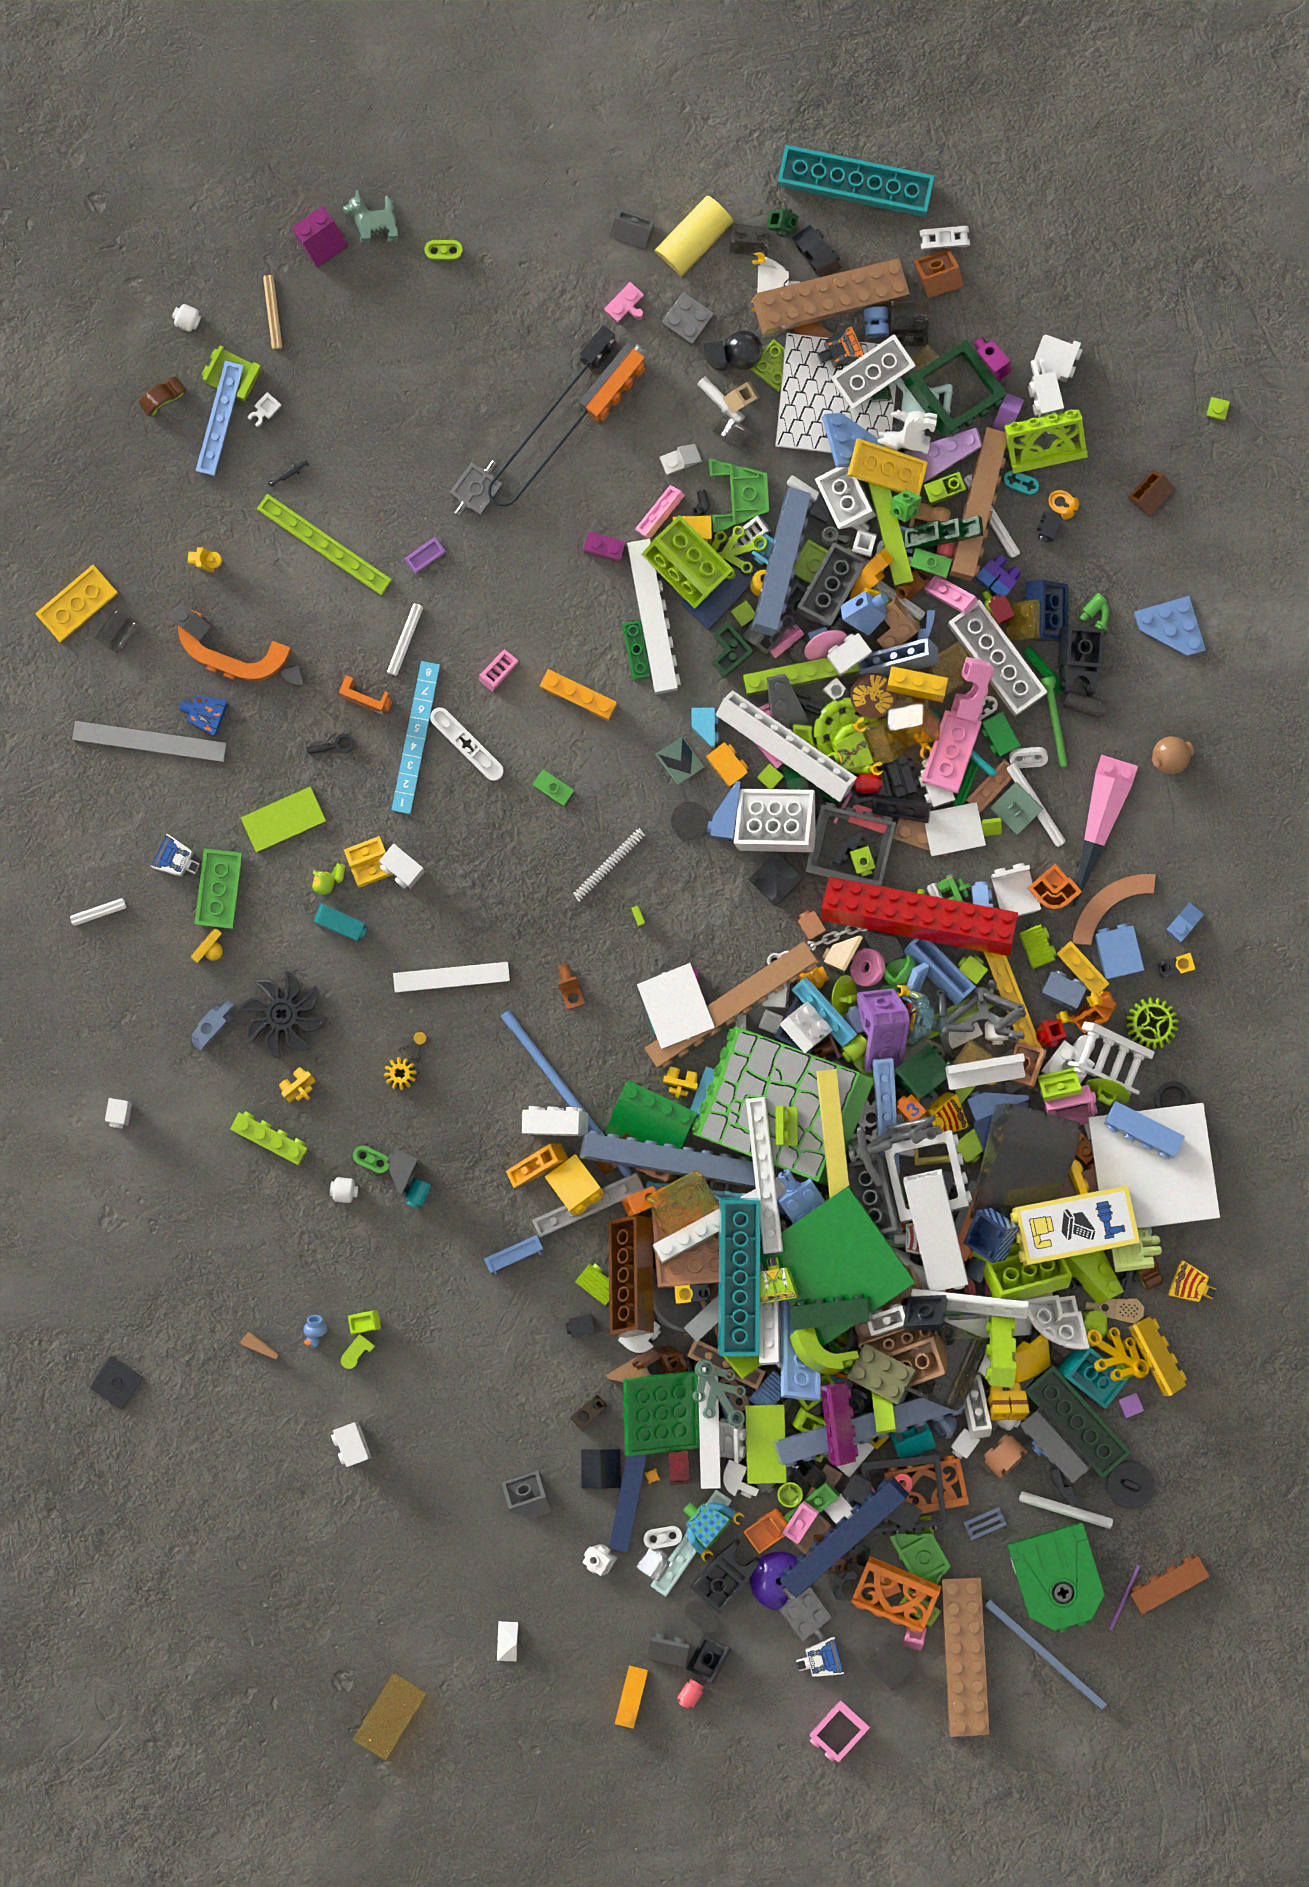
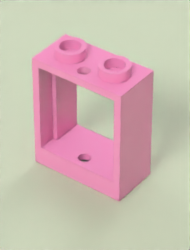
M1089 1085L1081 1086L1082 1094L1044 1102L1046 1119L1052 1124L1055 1131L1089 1124L1088 1117H1095V1114H1098L1095 1093L1090 1091ZM1081 1104H1086V1105H1084V1106H1079V1107L1070 1108V1109H1066V1110H1061V1111L1055 1112V1110H1059V1109H1063V1108H1068V1107H1072V1106H1077V1105H1081Z
M840 1700L809 1734L812 1738L810 1742L817 1748L821 1746L826 1751L824 1755L832 1762L834 1760L839 1762L870 1727ZM840 1710L860 1731L839 1754H836L817 1734Z

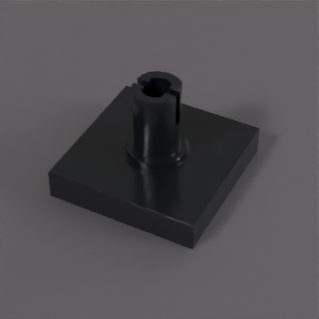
M908 1296L903 1324L904 1330H925L927 1333H929V1330L931 1333L935 1330H942L948 1302L947 1296Z

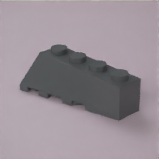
M794 579L789 581L791 591L789 596L785 597L784 603H787L785 613L781 614L780 620H783L780 631H776L772 637L752 631L753 622L751 623L742 638L752 648L767 654L783 638V633L787 629L791 630L795 624L794 622L801 616L796 613V610L807 589Z

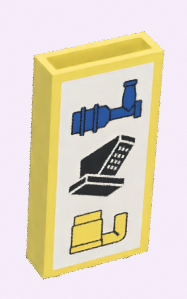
M1128 1185L1016 1207L1010 1213L1011 1221L1020 1227L1015 1241L1019 1243L1021 1250L1018 1251L1019 1260L1023 1262L1024 1266L1140 1243Z

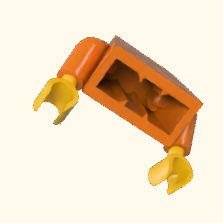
M1102 991L1099 994L1093 992L1091 996L1086 997V1003L1076 1015L1070 1014L1068 1016L1067 1011H1063L1060 1014H1056V1017L1061 1020L1062 1024L1067 1022L1076 1024L1085 1034L1087 1031L1082 1029L1084 1022L1098 1025L1104 1023L1111 1016L1116 1007V1002L1108 991Z

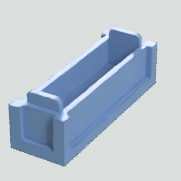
M535 1235L484 1258L489 1272H494L497 1275L496 1271L537 1252L541 1255L540 1251L543 1250L538 1236Z

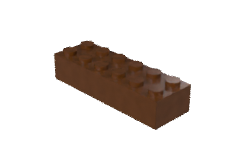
M633 1215L608 1221L610 1335L629 1338L654 1333L652 1218Z

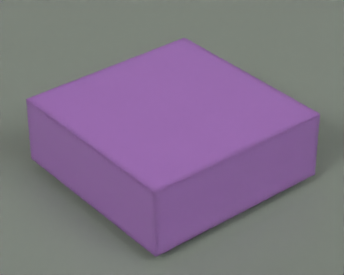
M1137 1393L1118 1400L1125 1418L1144 1411Z

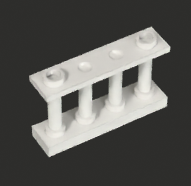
M1084 1022L1082 1029L1088 1032V1040L1080 1061H1069L1068 1065L1074 1067V1071L1079 1074L1085 1075L1086 1073L1095 1078L1115 1081L1124 1086L1130 1095H1139L1140 1091L1132 1088L1133 1081L1141 1060H1144V1058L1152 1059L1155 1052L1098 1024ZM1100 1037L1103 1039L1104 1045L1096 1066L1092 1069L1086 1066L1096 1039ZM1111 1046H1119V1052L1110 1076L1101 1073ZM1131 1052L1133 1053L1134 1060L1125 1083L1119 1082L1116 1079L1126 1053Z

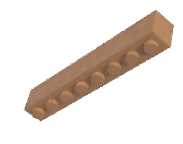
M986 427L982 434L981 442L983 447L978 450L962 520L978 515L982 517L984 536L956 542L948 574L971 581L979 572L980 565H977L978 558H982L984 547L981 546L983 540H986L988 535L986 525L987 522L991 521L993 514L990 508L991 504H995L997 493H994L995 488L999 486L1001 481L999 471L1000 468L1003 469L1006 460L1003 457L1004 450H1008L1006 432Z

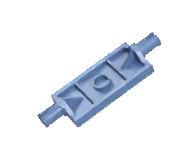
M786 1169L784 1173L787 1177L782 1172L779 1174V1178L786 1187V1192L778 1201L794 1224L822 1205L825 1200L811 1179L799 1183L795 1181L790 1171Z

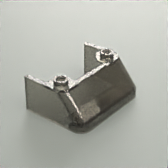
M944 1321L941 1339L947 1343V1374L918 1384L917 1390L906 1385L904 1389L924 1399L958 1411L963 1407L985 1356V1347L988 1341L983 1337Z

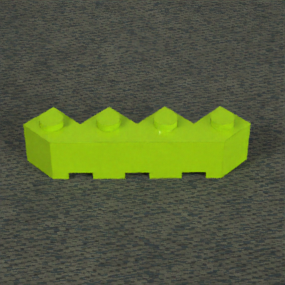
M989 1292L988 1297L993 1298L991 1292ZM989 1315V1321L985 1322V1332H987L990 1338L989 1344H986L985 1356L990 1361V1367L986 1368L985 1378L990 1386L1014 1388L1016 1362H1014L1016 1338H1013L1015 1318Z

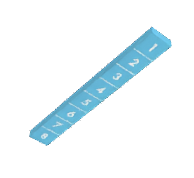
M421 661L392 805V811L411 814L440 664Z

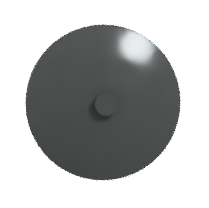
M657 1270L654 1272V1316L666 1328L674 1332L688 1334L683 1328L703 1310L700 1302L676 1304L675 1287L658 1288Z

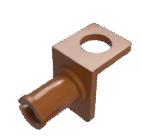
M918 569L912 571L914 581L895 586L897 588V596L901 599H910L931 581L932 578L929 574ZM918 572L924 575L925 580L919 576Z
M569 964L560 965L558 971L562 981L558 983L566 1009L571 1010L584 1006L585 1002L577 977H572ZM571 994H576L579 997V1000L574 1004L568 1001V997Z
M830 1033L828 1034L829 1043L813 1048L814 1054L822 1051L815 1055L819 1058L832 1053L836 1055L837 1059L842 1058Z

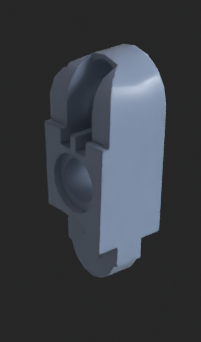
M230 999L221 1008L218 1006L214 1009L212 1008L198 1023V1027L192 1034L193 1046L200 1052L211 1043L232 1019L228 1014L235 1004Z

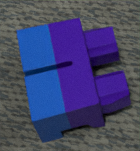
M999 555L982 568L978 575L975 576V580L987 590L990 588L989 591L994 596L1001 594V596L1005 595L1007 597L1017 584L1016 580L1020 576L1021 571L1015 566L1008 573L1002 568L1007 563V560L1002 555Z

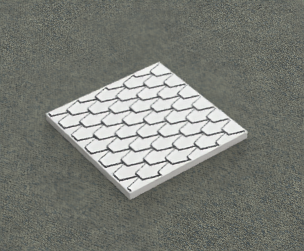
M787 333L775 447L832 453L822 420L824 414L843 413L873 436L881 439L882 437L878 435L879 432H892L893 417L891 413L894 412L896 383L893 381L889 384L890 401L871 402L870 397L854 409H851L831 379L832 376L847 366L834 368L831 360L821 364L817 353L826 350L824 342L828 338ZM859 342L864 354L879 345Z

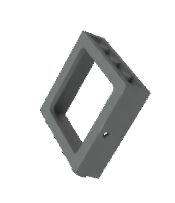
M826 802L825 805H821L816 825L814 852H810L805 873L829 878L830 876L881 886L896 822H892L893 818L882 816L880 819L874 817V814L863 811V814L855 813L856 809L844 807V810L838 809L836 804ZM832 816L849 820V817L887 825L886 831L883 834L873 879L817 866L829 817Z

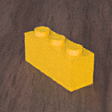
M891 666L886 691L943 702L948 678Z

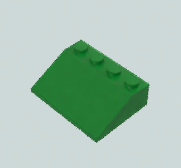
M627 1080L604 1134H616L621 1138L628 1132L631 1137L637 1138L638 1142L655 1141L659 1146L672 1144L677 1149H682L698 1113Z

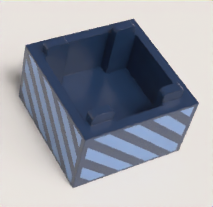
M991 1207L979 1209L963 1243L991 1263L1004 1261L1020 1227Z

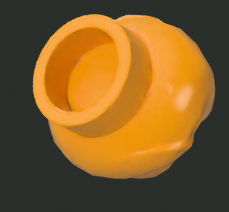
M822 966L820 968L816 967L807 974L801 973V978L796 982L798 984L804 977H807L817 989H821L829 978Z

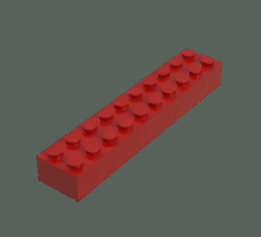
M830 876L821 909V921L1004 956H1010L1018 919V912Z

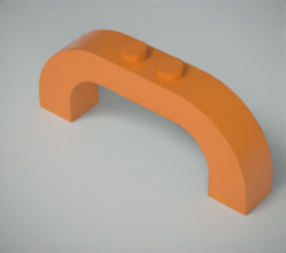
M191 610L195 612L197 615H199L201 618H203V615L201 613ZM178 625L179 638L187 653L195 661L206 666V670L213 673L217 671L223 672V676L234 680L235 677L253 682L268 679L284 667L292 651L290 647L272 641L267 655L261 661L244 663L204 647Z

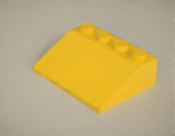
M1148 1316L1129 1326L1128 1328L1145 1361L1149 1364V1368L1163 1395L1171 1396L1185 1387L1184 1381L1187 1378L1182 1370L1179 1371L1175 1364L1178 1361L1173 1353H1169L1167 1349L1169 1344L1165 1336H1160L1158 1332L1160 1327L1156 1319H1151Z

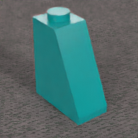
M323 904L320 905L314 919L316 925L356 942H359L360 938L364 939L367 932L364 922Z

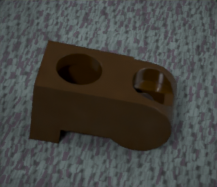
M596 1395L576 1411L570 1419L582 1431L607 1405Z

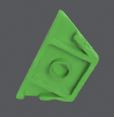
M932 1531L889 1534L892 1543L910 1573L936 1584L940 1582L943 1574L950 1568V1563Z

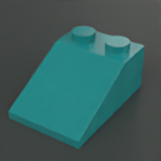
M1090 1347L1083 1350L1073 1349L1058 1368L1059 1373L1106 1409L1129 1378L1123 1381H1113L1110 1378V1373L1117 1368L1110 1366L1099 1372L1095 1369L1094 1363L1099 1359H1104Z

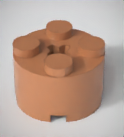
M1007 1434L998 1441L999 1446L996 1449L992 1447L984 1455L986 1459L984 1463L1000 1479L1003 1478V1472L1007 1475L1022 1460V1453L1025 1456L1028 1453L1012 1435L1008 1436Z

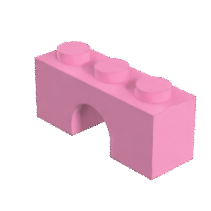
M966 657L961 676L966 681L973 682V687L966 694H955L951 712L956 717L978 721V717L983 711L984 697L988 694V683L994 673L993 666L988 661Z

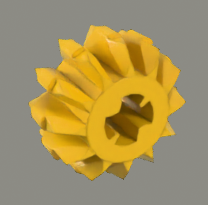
M397 1057L398 1064L390 1060L393 1067L385 1066V1069L389 1070L390 1073H384V1077H391L386 1083L390 1084L394 1081L393 1089L399 1084L400 1090H403V1083L408 1088L411 1087L408 1080L415 1082L416 1079L410 1075L417 1074L416 1070L410 1071L414 1064L411 1063L406 1066L408 1063L407 1058H405L403 1064H401L400 1057ZM398 1069L401 1071L405 1070V1073H403L405 1076L402 1079L395 1076Z

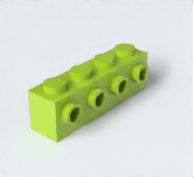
M246 1111L244 1114L238 1113L230 1130L299 1166L301 1165L309 1150L304 1147L305 1142L297 1138L295 1141L287 1138L289 1136L288 1133L280 1129L278 1132L270 1129L272 1127L271 1124L263 1120L261 1123L253 1120L255 1116Z

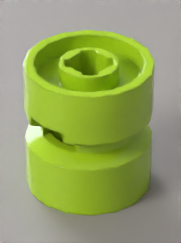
M787 1482L779 1487L777 1497L782 1505L792 1508L801 1502L803 1493L798 1484Z

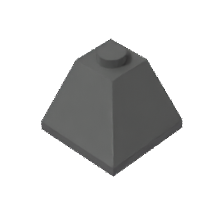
M538 1470L501 1482L510 1512L530 1518L551 1513Z

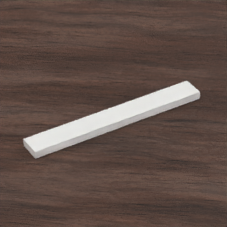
M766 1097L746 1099L757 1198L760 1199V1228L763 1254L784 1252Z

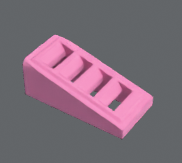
M504 649L480 674L479 681L493 692L519 661ZM505 658L510 663V665L508 666L501 659ZM497 664L501 665L505 669V671L500 669L497 666ZM492 670H494L495 672H497L500 676H499V677L496 676V675L492 672Z

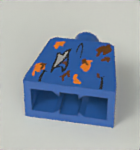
M196 696L193 703L183 700L180 711L189 714L188 723L216 737L228 702L221 699Z

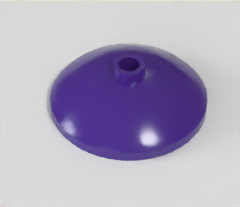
M772 1552L760 1558L759 1564L750 1577V1585L755 1598L762 1605L773 1610H779L786 1604L789 1599L783 1591V1588L786 1587L783 1584L777 1585L776 1579L782 1578V1572L789 1565L793 1567L797 1563L795 1561L797 1557L787 1552Z

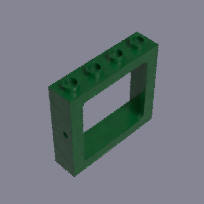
M967 340L909 376L904 383L925 413L937 414L936 428L944 438L950 434L952 437L955 436L964 425L969 427L976 421V417L982 418L990 412V408H998L1007 395ZM963 355L992 395L958 418L952 419L923 380Z

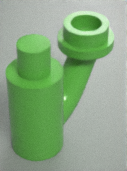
M1097 593L1083 608L1082 611L1084 613L1079 618L1085 623L1101 610V622L1097 621L1095 628L1104 629V632H1107L1109 607L1107 600Z

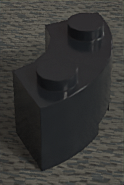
M809 225L793 236L792 240L818 277L832 275L841 268L838 262L840 258L824 242L822 232L819 229L815 230Z

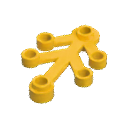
M1112 1327L1108 1330L1107 1337L1113 1340L1114 1348L1102 1341V1335L1099 1331L1091 1330L1086 1333L1089 1346H1097L1113 1356V1358L1097 1360L1094 1363L1097 1371L1102 1372L1107 1367L1124 1363L1129 1368L1123 1370L1117 1368L1111 1371L1110 1378L1113 1381L1117 1382L1129 1375H1134L1137 1378L1147 1376L1149 1364L1147 1361L1140 1359L1135 1346L1136 1342L1132 1337H1128L1122 1342L1120 1331L1116 1327ZM1125 1349L1129 1350L1131 1358L1126 1355Z

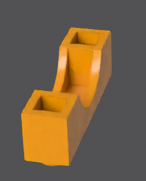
M550 669L547 670L540 684L541 690L568 700L608 722L617 707L616 701Z

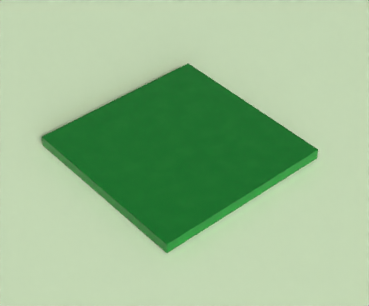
M847 1186L782 1232L784 1252L763 1254V1246L760 1247V1261L767 1271V1259L778 1257L780 1268L789 1267L799 1294L797 1298L787 1299L791 1306L795 1305V1301L807 1300V1303H813L814 1299L826 1298V1301H831L836 1296H845V1299H849L854 1294H864V1297L870 1296L871 1310L874 1312L916 1282L850 1186ZM856 1323L814 1329L817 1339L823 1347Z

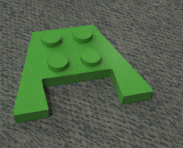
M709 459L710 477L730 476L732 514L712 515L713 533L726 530L751 520L757 515L761 516L769 512L767 473Z

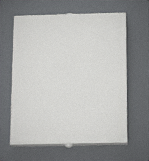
M691 963L666 973L663 972L659 976L637 984L661 1049L686 1039L689 1040L693 1036L715 1028Z

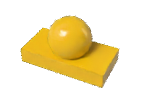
M216 928L213 929L191 955V958L197 963L204 954L211 961L221 958L223 954L222 946L215 941L222 933Z

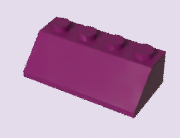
M846 1383L822 1385L820 1388L830 1464L841 1466L856 1462L858 1447L854 1445L853 1437H856L855 1426L851 1424V1418H853L854 1414L848 1398H851L850 1387H847Z

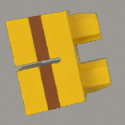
M1019 1382L1014 1383V1388L1008 1387V1391H1003V1387L990 1386V1395L987 1398L990 1420H1025L1029 1414L1026 1391L1021 1390Z

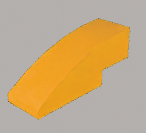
M886 548L870 560L855 582L849 600L863 593L864 587L870 589L885 577L881 570L894 560Z

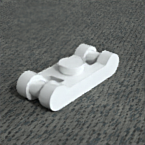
M968 226L923 229L919 231L920 237H922L921 250L970 246V239H968L967 235L969 233ZM954 234H960V239L955 240ZM930 236H935L936 242H930Z

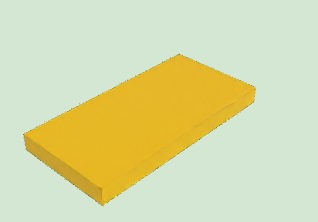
M858 438L856 439L847 476L898 493L907 489L920 496L928 462Z
M92 565L41 608L36 615L57 640L62 643L119 593L100 571Z

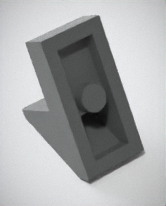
M180 603L169 616L172 621L199 642L211 628L208 623L183 603Z

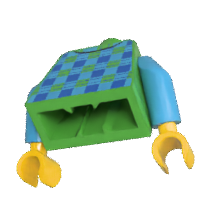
M712 1502L707 1505L702 1504L699 1509L689 1503L683 1510L690 1517V1520L686 1523L690 1545L700 1554L705 1562H707L704 1557L705 1554L710 1553L713 1557L710 1547L731 1522L740 1524L736 1521V1517L738 1515L744 1517L742 1513L734 1511L725 1504Z

